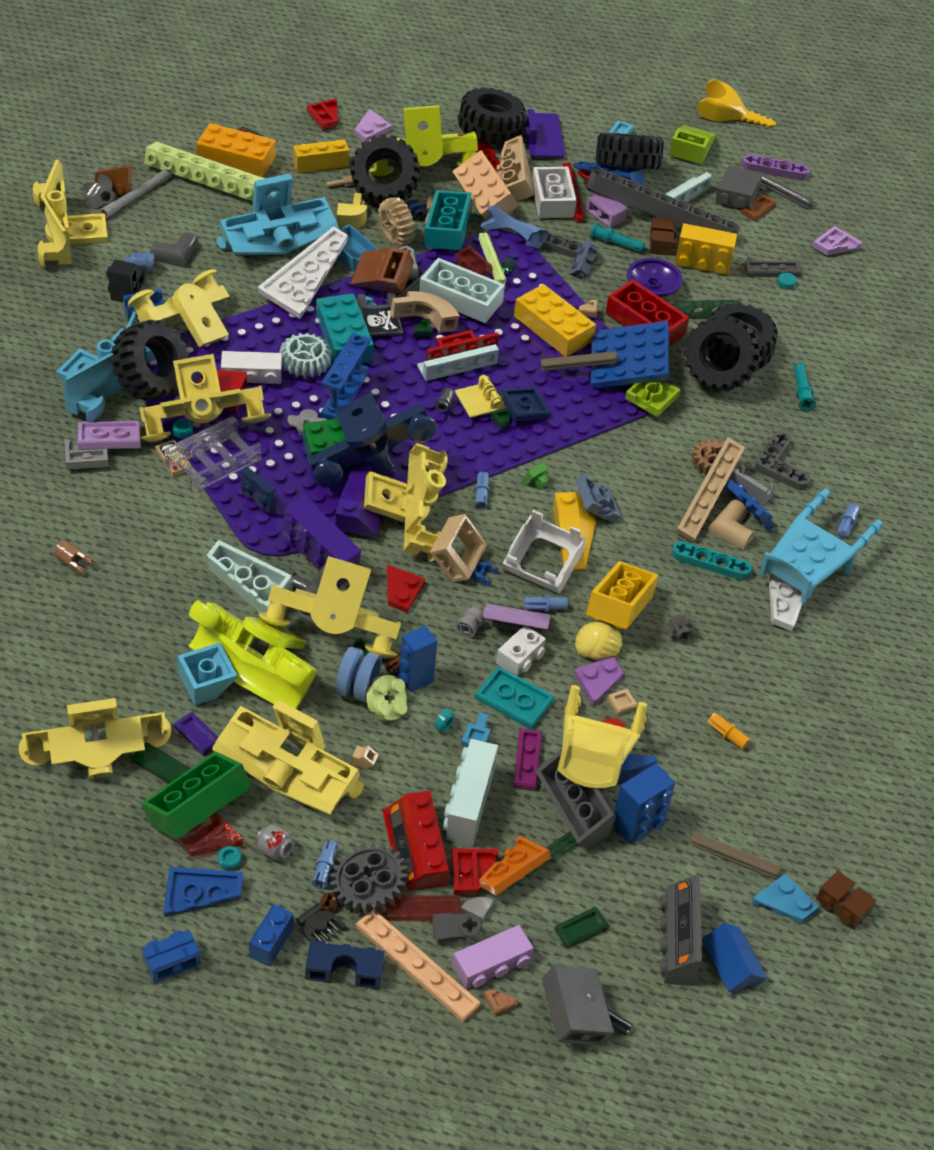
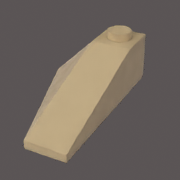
M520 135L505 141L500 156L502 160L496 168L499 177L516 201L534 195L523 138Z

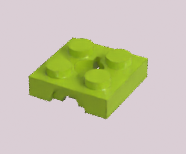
M660 380L635 383L626 392L625 399L658 417L679 397L681 389L674 385H662Z

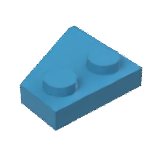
M786 874L752 899L754 905L759 906L761 904L771 908L773 913L787 916L790 920L800 924L819 909V906Z

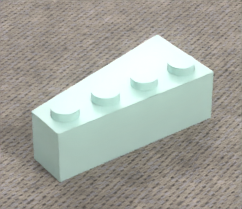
M220 540L216 542L206 555L209 570L258 612L267 613L270 603L268 598L273 583L277 584V587L293 591L292 575Z

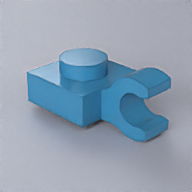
M480 712L476 724H468L461 746L468 747L471 739L483 742L488 741L490 736V729L486 728L488 714Z

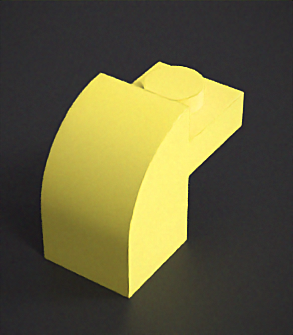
M354 193L353 204L338 203L337 224L339 229L349 224L357 229L366 223L367 205H365V201H361L362 193Z

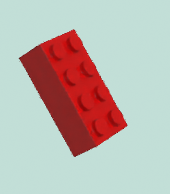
M631 280L608 295L605 312L626 327L668 321L669 346L686 335L690 318L635 280Z

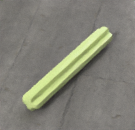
M486 232L480 233L479 241L494 280L505 284L506 277L490 237Z

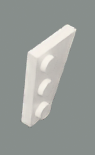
M769 572L771 622L792 631L802 606V592Z

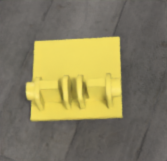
M481 375L478 385L455 390L457 397L470 418L506 408L488 376Z

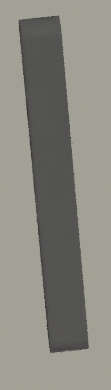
M593 168L587 187L595 192L659 218L674 219V224L682 227L684 223L738 235L740 226L733 221L604 169Z

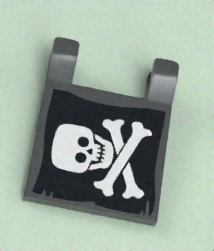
M387 293V305L366 306L365 294L357 295V303L370 337L403 335L400 318H392L390 315L392 299L396 298L395 293Z

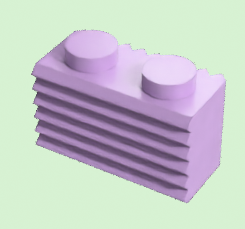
M600 193L587 199L586 210L608 227L612 228L626 220L627 206Z

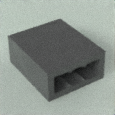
M728 166L717 188L716 203L741 209L746 207L750 210L761 188L762 173Z

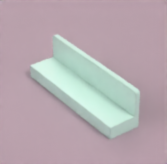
M706 172L697 178L694 177L667 192L666 195L686 203L710 188L712 175Z
M495 344L418 363L417 367L425 381L497 364L499 349Z

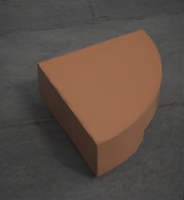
M497 990L484 992V997L494 1016L518 1007V1002L511 995L497 992Z

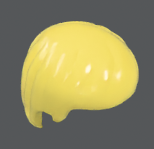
M605 621L590 622L579 630L576 636L575 647L582 657L601 661L612 656L616 657L622 648V636L618 629Z

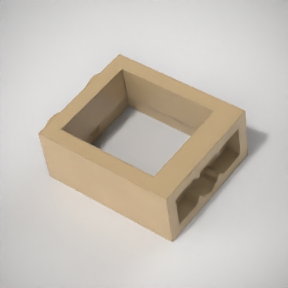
M466 514L448 518L430 554L452 582H458L470 578L487 543ZM456 535L466 546L461 558L451 546Z

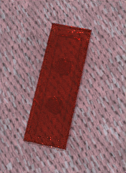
M402 895V899L394 898L395 906L389 903L386 904L387 921H432V914H461L460 895Z

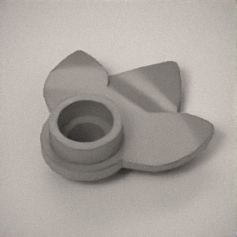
M311 409L301 411L298 416L289 415L287 418L289 425L296 427L298 433L302 436L303 423L327 420L326 418H318L317 412Z

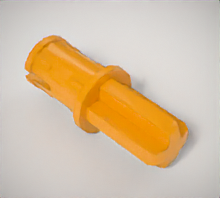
M714 713L709 718L708 724L720 732L724 739H729L741 750L747 746L750 738L735 728L734 723L731 725L717 713Z

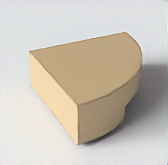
M598 300L588 301V303L581 305L578 311L586 317H597Z

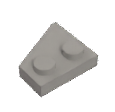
M65 440L66 470L108 467L107 449H78V446L73 445L71 440Z

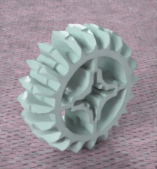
M299 333L298 336L292 335L291 338H286L279 353H282V366L284 370L289 371V374L295 373L296 377L302 375L305 379L306 376L313 378L315 374L320 376L321 372H326V369L330 368L331 345L328 344L327 340H323L322 336L316 337L315 334L309 335L306 333V335H302Z

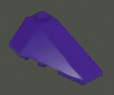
M352 468L339 500L335 525L342 532L377 537L381 523L380 514L364 509L366 475L369 471Z

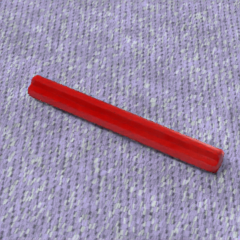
M564 162L562 165L569 168L576 196L575 222L583 223L585 215L572 164Z

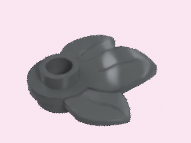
M104 174L99 175L98 183H85L83 185L88 196L84 204L89 208L105 207L109 203L116 201V194L112 191L113 183ZM106 196H110L109 201L104 200Z

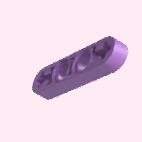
M751 154L745 155L742 161L744 169L771 175L805 180L809 174L808 166Z

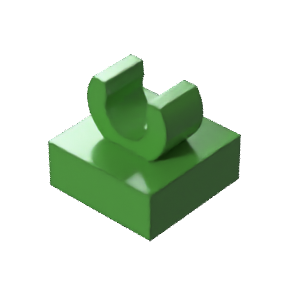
M544 462L529 470L522 481L526 486L533 483L538 490L541 489L548 482L547 477L544 475L548 467Z

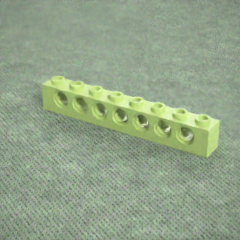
M159 142L146 147L144 164L160 170H170L172 174L253 201L254 181L265 179Z

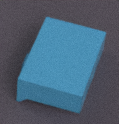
M349 224L339 229L348 235V241L337 258L353 272L357 268L362 252L377 250L378 248Z

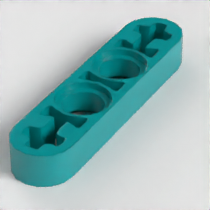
M684 541L676 542L673 545L672 556L677 561L738 580H747L751 575L752 565L746 560ZM702 555L705 556L707 559L699 560L696 556ZM717 562H724L727 564V566H719Z

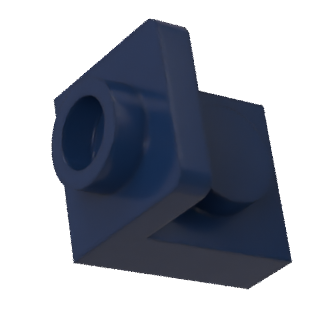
M418 199L404 202V204H407L413 220L426 217V202H419Z

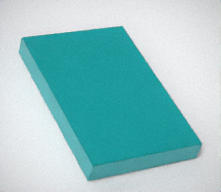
M497 666L476 692L474 699L532 730L554 702L555 696Z

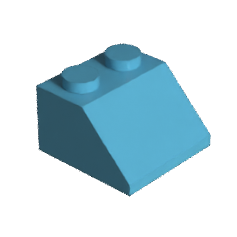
M221 643L178 655V674L194 706L216 699L237 679V674Z

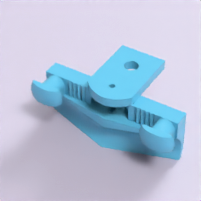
M290 174L254 181L252 213L221 219L220 231L223 237H218L216 240L222 250H232L234 255H286L315 242L332 227L337 229L339 227L325 197L290 204L292 177Z
M135 310L126 328L138 324ZM123 328L111 340H102L97 344L98 356L79 348L56 371L57 377L64 380L63 390L66 410L76 415L80 412L85 413L87 422H93L103 414L105 409L103 396L113 395L124 387L117 381L118 377L113 372L114 364H111V357H113L111 353L112 346L115 345L114 340L124 330ZM145 346L144 359L146 363H150L156 358L153 352Z

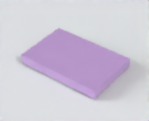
M139 421L78 422V449L141 448Z
M487 604L483 613L484 619L541 629H548L551 617L550 614Z

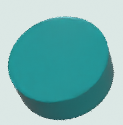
M782 273L778 277L777 284L782 289L790 290L795 287L797 279L793 274Z
M179 419L172 425L173 434L178 438H188L193 434V424L187 419Z
M448 709L443 710L436 719L434 727L440 732L447 731L454 721L455 714Z
M232 846L222 848L217 856L219 867L226 871H233L239 868L242 863L240 850Z

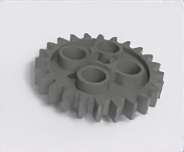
M375 842L371 844L370 848H367L366 844L363 843L361 850L354 846V853L351 854L345 851L346 858H338L339 865H333L334 873L330 874L332 880L330 885L333 894L337 896L339 905L344 904L347 911L353 907L355 914L360 909H363L364 915H367L369 909H372L374 914H377L379 907L386 911V904L389 903L395 906L394 898L402 899L401 891H407L406 883H409L408 867L405 858H401L399 851L394 853L392 846L386 850L384 843L379 848H376Z

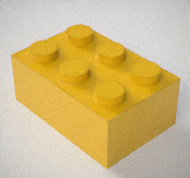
M683 223L675 265L728 275L737 234Z

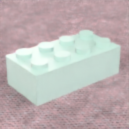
M438 258L420 278L419 292L439 296L449 302L457 312L486 323L503 302L505 284Z
M471 739L469 746L463 748L461 766H458L456 772V784L452 785L450 803H447L444 814L443 830L446 831L447 841L473 847L494 775L498 745Z

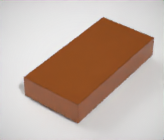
M762 194L753 201L750 210L745 207L741 210V214L756 221L776 206V202Z

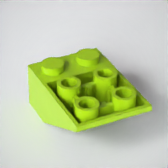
M683 125L676 130L672 138L669 155L702 164L716 134Z

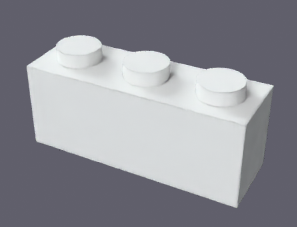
M222 351L221 370L247 372V383L281 384L282 353Z

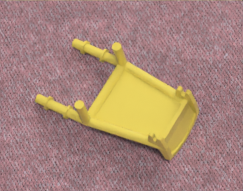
M571 685L567 705L564 709L562 752L557 769L567 779L585 787L607 788L616 786L622 764L638 741L640 734L644 731V724L647 721V704L644 702L638 703L636 714L633 717L634 722L631 724V729L576 716L581 705L580 687Z

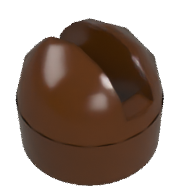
M326 893L321 897L319 904L322 906L323 911H330L332 913L338 911L339 902L336 895ZM331 900L329 907L325 906L327 901Z

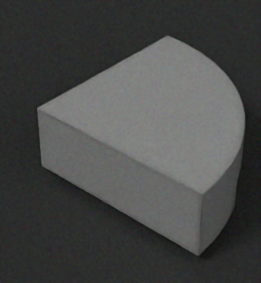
M487 897L472 898L462 905L461 912L474 914L480 919V922H483L493 906L494 900Z

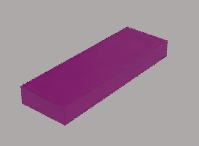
M521 728L519 730L513 782L514 789L536 791L538 775L535 770L539 768L542 731Z

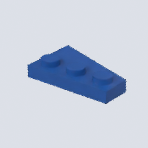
M730 480L725 484L729 492L746 506L747 511L767 531L775 527L771 521L772 515L766 509H763L753 496L750 497L746 493L747 490L740 483L736 484Z
M169 867L164 916L241 899L243 872Z

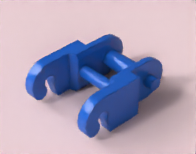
M484 561L483 563L478 562L470 578L475 579L477 583L490 586L492 581L488 579L486 582V578L482 574L486 571L496 574L498 568L494 567L492 569V564Z

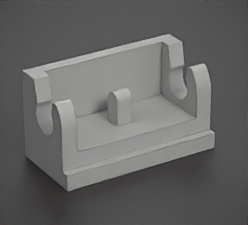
M741 464L739 470L735 468L732 471L730 480L736 484L740 483L747 490L746 493L750 497L753 496L762 506L773 496L775 485L770 483L769 489L744 474L745 466Z

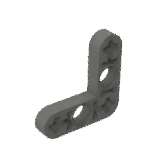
M783 431L776 432L757 457L755 469L796 490H806L810 483L809 474L780 461L789 448L791 436ZM773 450L778 454L773 455L770 454L768 451ZM782 470L785 471L787 474L782 475L779 474L778 471Z

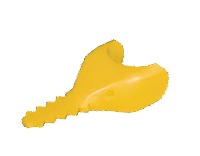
M717 79L709 80L705 88L706 94L709 97L702 99L697 108L700 116L715 122L746 120L747 122L759 123L767 127H775L776 122L771 118L767 119L766 116L748 111L737 92L728 84Z

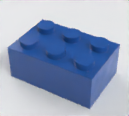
M657 763L620 785L613 827L629 844L636 840H643L648 832L654 828L658 830L666 823L675 781Z

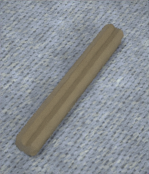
M614 351L547 358L541 360V368L545 371L612 364L618 362V355Z
M694 832L691 836L690 844L772 878H777L780 873L781 866L698 832Z

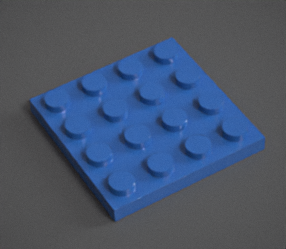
M668 321L595 331L592 337V354L615 351L618 355V362L591 366L592 389L670 379Z

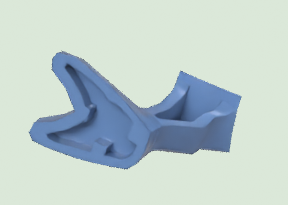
M491 205L488 206L487 210L492 218L481 224V228L486 230L511 228L526 239L527 246L538 249L541 248L545 239L550 234L548 231L530 223L516 220L503 210Z

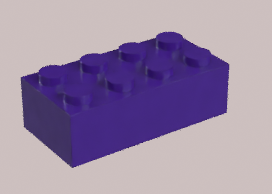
M305 495L284 508L282 526L284 538L291 541L299 553L305 555L316 569H322L327 562L328 556L359 565L361 550ZM345 578L339 579L337 587H340L348 580Z

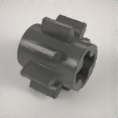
M675 615L670 618L667 624L669 628L666 630L670 638L682 642L692 636L693 631L691 628L694 627V624L690 618H686L685 615Z

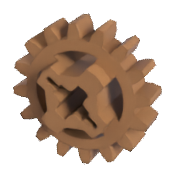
M707 439L706 443L700 441L699 445H695L692 459L693 465H697V470L703 469V474L709 471L724 441L718 443L717 439L714 442Z

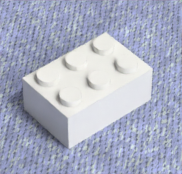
M533 167L532 181L538 217H574L576 196L569 168Z

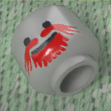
M274 824L261 829L257 835L259 852L274 860L286 858L293 849L294 843L291 834Z

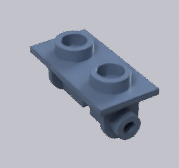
M592 239L578 247V255L570 265L569 275L577 273V277L581 279L587 276L591 265L586 261L593 263L598 252L597 246L591 245Z

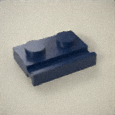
M248 466L241 470V473L244 474L241 477L242 493L269 514L276 510V495L273 493L276 492V489Z

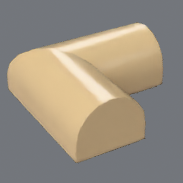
M738 500L731 501L708 529L711 533L742 550L746 548L755 535L753 530L740 524L747 515V509Z

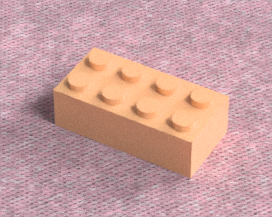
M482 150L453 170L464 190L472 193V202L485 221L492 218L487 210L489 205L497 207L507 214L519 206Z

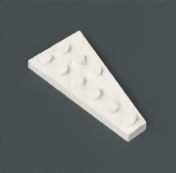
M332 227L258 286V293L301 319L347 243L348 235Z

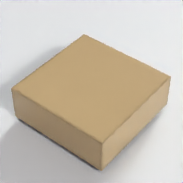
M628 689L607 696V700L617 716L637 709L638 704Z

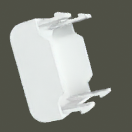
M533 510L532 515L523 524L503 562V570L559 594L584 551L586 538L581 537V530L571 526L570 531H567L544 521L543 514ZM544 539L568 551L569 557L557 578L556 575L546 571L544 580L521 568V560L534 540Z

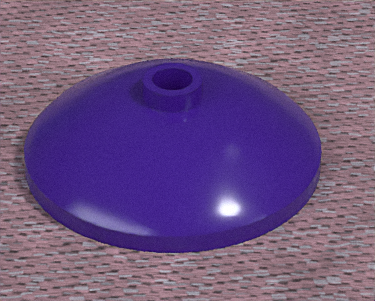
M643 258L629 266L627 281L635 280L661 298L672 295L679 290L682 283V275L679 269L668 261L658 258Z

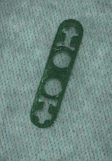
M677 301L672 306L681 310V312L690 317L689 319H707L714 308L725 307L731 303L737 305L741 301ZM697 308H703L700 312H694Z

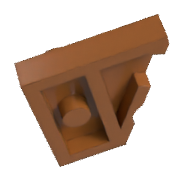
M127 164L124 167L118 168L116 166L110 169L98 170L95 173V183H98L100 174L106 175L113 183L112 191L116 196L122 197L131 191L132 165Z

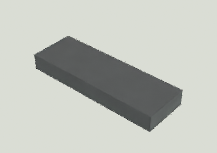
M746 260L744 264L747 277H779L782 273H790L795 277H801L802 274L799 261Z

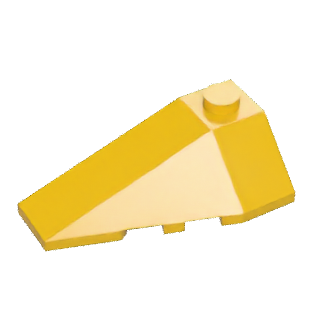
M576 492L555 493L553 503L555 525L567 531H570V527L573 526L582 531L581 537L586 538L584 551L573 570L583 571L587 565L596 525V516L594 513H589L585 510L582 497ZM560 547L564 566L569 553L566 549Z

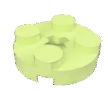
M392 675L376 677L373 680L372 686H369L367 689L366 700L368 708L371 712H375L378 716L376 718L381 721L395 720L407 712L405 683L402 679H397ZM388 695L389 701L385 700L384 697Z

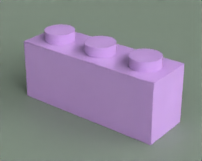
M517 925L454 953L452 966L465 989L473 986L477 988L495 976L500 978L513 968H523L528 965L532 960L534 948L520 925Z

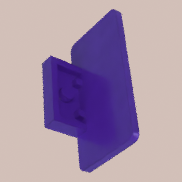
M527 109L523 125L525 127V137L528 139L530 157L564 158L565 153L558 114L535 113L534 109Z

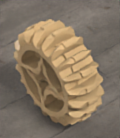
M399 197L383 201L380 204V208H378L379 223L381 224L383 234L393 245L397 247L407 246L414 241V231L416 230L412 219L413 216H411L407 204H404V201L400 200Z

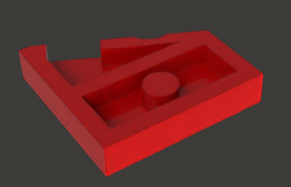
M336 98L307 105L306 111L322 130L338 125Z
M387 565L388 606L408 613L425 585V578Z
M453 848L454 895L479 894L482 888L479 879L496 862L499 849Z

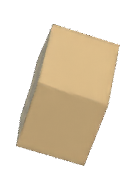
M357 746L352 756V765L367 769L375 764L379 754L369 746L365 748Z

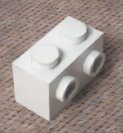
M523 626L498 649L496 664L516 676H519L522 672H527L532 662L536 659H541L546 651L544 648L546 638L528 626Z

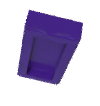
M193 712L174 723V728L202 756L212 751L218 736Z

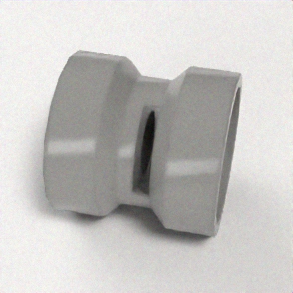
M474 607L467 608L463 617L456 624L457 631L467 638L474 637L478 628L485 622L483 613Z

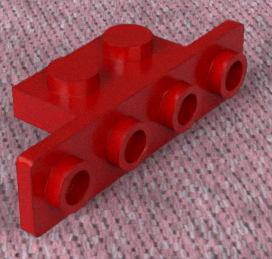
M469 330L436 338L437 347L427 349L425 361L495 344L498 347L500 335L496 332L475 337L473 331Z

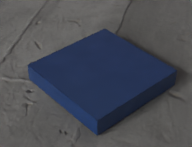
M536 387L500 390L499 396L502 398L514 422L550 418L551 412Z

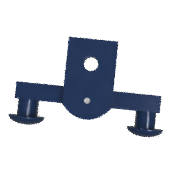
M370 392L335 409L345 439L309 456L315 469L312 475L313 481L322 488L333 487L341 481L343 470L357 463H371L377 474H386L394 467L389 454L397 444L409 438L417 443L426 442L435 435L437 424L433 418L427 416L422 403L383 420L377 403Z

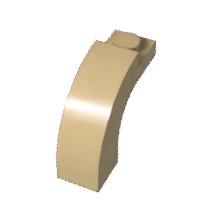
M418 291L407 292L406 297L393 298L390 310L392 318L419 316L430 319L439 333L457 331L460 317L457 310L443 298Z

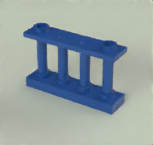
M356 333L350 335L321 382V386L330 388V397L321 411L320 418H326L327 420L338 419L335 409L353 401L369 374V367L361 365V356L369 345L371 338Z

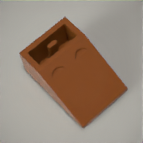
M390 247L364 251L352 278L351 286L403 294L414 260L408 250Z

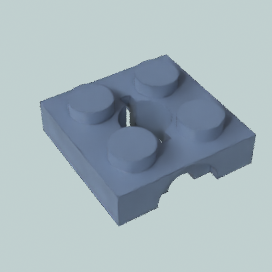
M584 474L575 479L578 487L577 491L582 497L583 507L587 512L594 513L603 520H608L612 523L621 518L609 487L603 484L594 486V481Z

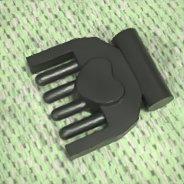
M319 903L296 918V922L300 927L304 925L303 933L309 942L324 941L319 935H322L329 941L330 937L326 932L334 937L335 933L328 927V924L337 933H340V929L342 931L346 929V925L334 913L323 911Z

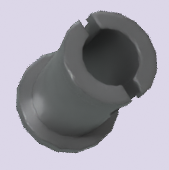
M443 389L440 398L436 400V408L440 412H446L451 408V401L455 395L452 389Z

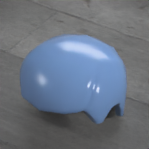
M134 252L132 257H129V254L126 255L125 262L143 266L144 272H148L153 267L155 255Z

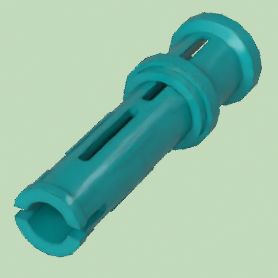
M597 222L594 223L590 232V238L601 239L606 244L611 242L642 253L645 242L614 232L612 228L602 227Z
M798 362L799 368L797 364L793 366L798 386L796 390V396L799 399L798 406L803 411H809L816 405V401L813 398L814 392L813 388L809 386L805 364Z

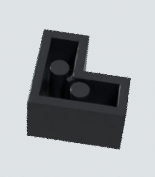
M115 259L107 269L106 276L109 278L108 292H110V299L113 301L124 303L123 296L138 293L145 282L144 267L138 266L135 263Z

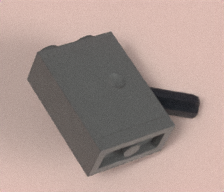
M559 964L551 967L542 978L558 1042L602 1045L614 1033L613 1028L623 1035H627L630 1031L632 1024L607 1008L597 969H587L582 966L567 967Z

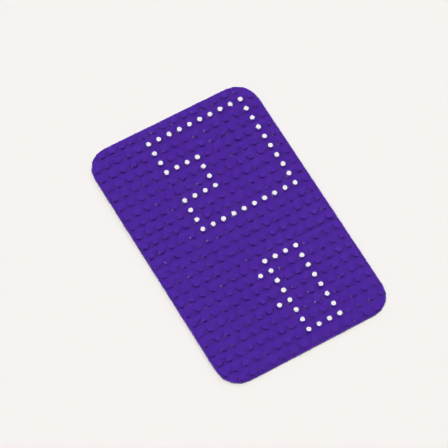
M496 229L486 232L490 237L506 277L503 302L486 323L458 312L460 317L457 331L439 333L435 325L430 321L432 337L413 338L414 327L426 318L419 316L400 317L403 335L371 337L373 342V362L361 364L369 367V374L353 401L371 392L385 420L422 403L427 416L435 420L437 424L435 435L430 440L418 444L427 446L436 452L444 450L447 453L448 462L443 473L446 484L439 491L438 498L477 483L479 472H487L490 478L650 414L648 411L625 399L626 392L634 384L592 389L591 366L542 370V359L565 356L514 317L516 299L544 284L577 310L586 303L535 247L526 245V239L520 234L498 231ZM479 234L465 238L462 250L431 249L415 255L418 277L440 258L494 280L479 241ZM353 276L320 286L301 319L273 302L222 319L221 322L229 334L224 339L199 347L190 330L180 333V339L186 344L185 349L186 352H189V358L214 354L216 370H221L222 351L279 353L282 343L286 341V338H291L292 335L298 336L299 333L302 335H306V333L309 335L315 334L316 337L322 336L323 340H325L316 317V299L354 293L356 301L358 300V294H365V297L372 298L376 305H387V293L390 292L351 286ZM408 280L405 288L409 286L414 280ZM598 316L587 317L596 324L595 331L609 329ZM469 330L473 331L475 337L499 333L497 364L425 381L417 367L418 363L425 362L427 349L437 347L436 338ZM592 343L569 356L592 354ZM156 359L150 363H146L150 371L156 375ZM282 366L281 384L247 383V389L258 386L262 387L264 414L272 413L269 419L260 423L251 424L242 421V418L248 417L246 404L240 405L237 412L223 409L216 419L208 423L191 421L193 424V434L188 438L174 436L172 429L175 421L179 419L189 420L184 415L161 419L164 432H171L168 438L170 441L175 440L191 464L192 473L237 539L249 550L263 556L282 557L299 552L296 546L291 541L286 540L282 534L285 507L305 495L335 524L339 500L352 468L376 473L371 463H357L343 470L341 481L333 487L322 488L313 481L312 475L315 469L310 468L303 444V436L298 433L296 427L289 425L287 418L289 415L298 416L301 411L306 409L316 411L318 418L321 417V411L330 397V388L321 386V382L330 368H327L326 372H321L320 376L315 374L313 378L306 376L304 379L302 375L296 377L295 373L289 374V371L284 370ZM195 372L191 376V380L198 384L200 378L203 379V375L200 372ZM481 375L490 378L498 394L503 389L536 387L551 415L549 419L515 422L510 417L509 425L505 429L500 430L490 418L491 413L470 418L457 397L455 390L478 385ZM450 388L455 393L451 401V408L446 412H440L436 408V400L440 398L443 389ZM179 389L174 394L155 400L143 401L147 407L161 405L160 403L180 400ZM409 438L397 444L391 451L394 467L390 472L382 476L407 484L409 452L417 442ZM247 466L276 489V492L273 493L276 495V510L271 514L259 508L252 499L242 493L241 477L244 474L241 473V470ZM382 493L386 499H389L386 494ZM380 514L381 520L388 518L387 516Z

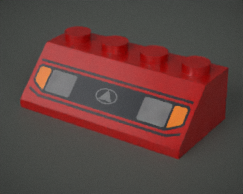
M431 791L407 793L383 809L389 845L393 847L394 853L400 852L401 858H405L408 867L409 883H406L407 891L447 886L449 869Z

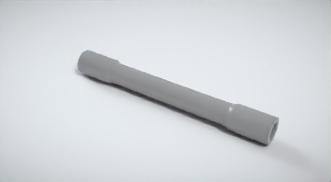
M164 169L139 187L101 208V213H105V218L112 216L127 204L171 179V171Z

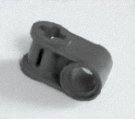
M432 914L433 939L472 936L478 933L481 927L480 919L474 914ZM468 917L470 921L474 922V926L470 927L469 932L467 928L462 926L464 922H467Z

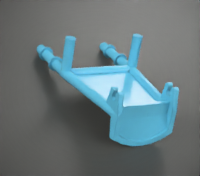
M826 488L818 492L810 504L804 506V510L795 518L773 551L765 553L761 565V578L764 579L766 573L769 574V572L800 590L802 592L801 602L804 604L807 598L811 597L814 588L842 565V573L849 575L858 551L863 546H867L871 537L877 535L883 526V522L877 519L874 523L869 524L866 532L863 535H859L857 541L850 546L808 521L807 518L816 512V508L827 501L830 491Z

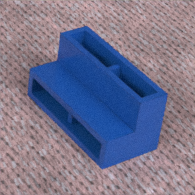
M724 922L701 939L728 992L736 994L747 985L757 987L767 979L740 927Z

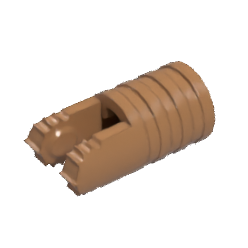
M66 540L61 541L54 550L56 558L82 576L85 575L86 571L77 564L82 559L90 565H93L95 561Z

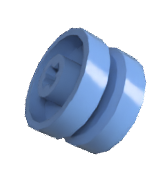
M349 647L342 659L337 674L336 694L348 697L353 693L355 700L367 703V689L369 686H372L373 680L380 674L382 665L381 655L370 652L364 657L361 649Z

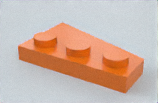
M519 836L515 840V847L513 849L508 848L504 852L505 857L503 860L495 862L479 879L481 887L494 895L504 892L513 883L523 879L525 875L551 858L549 850Z

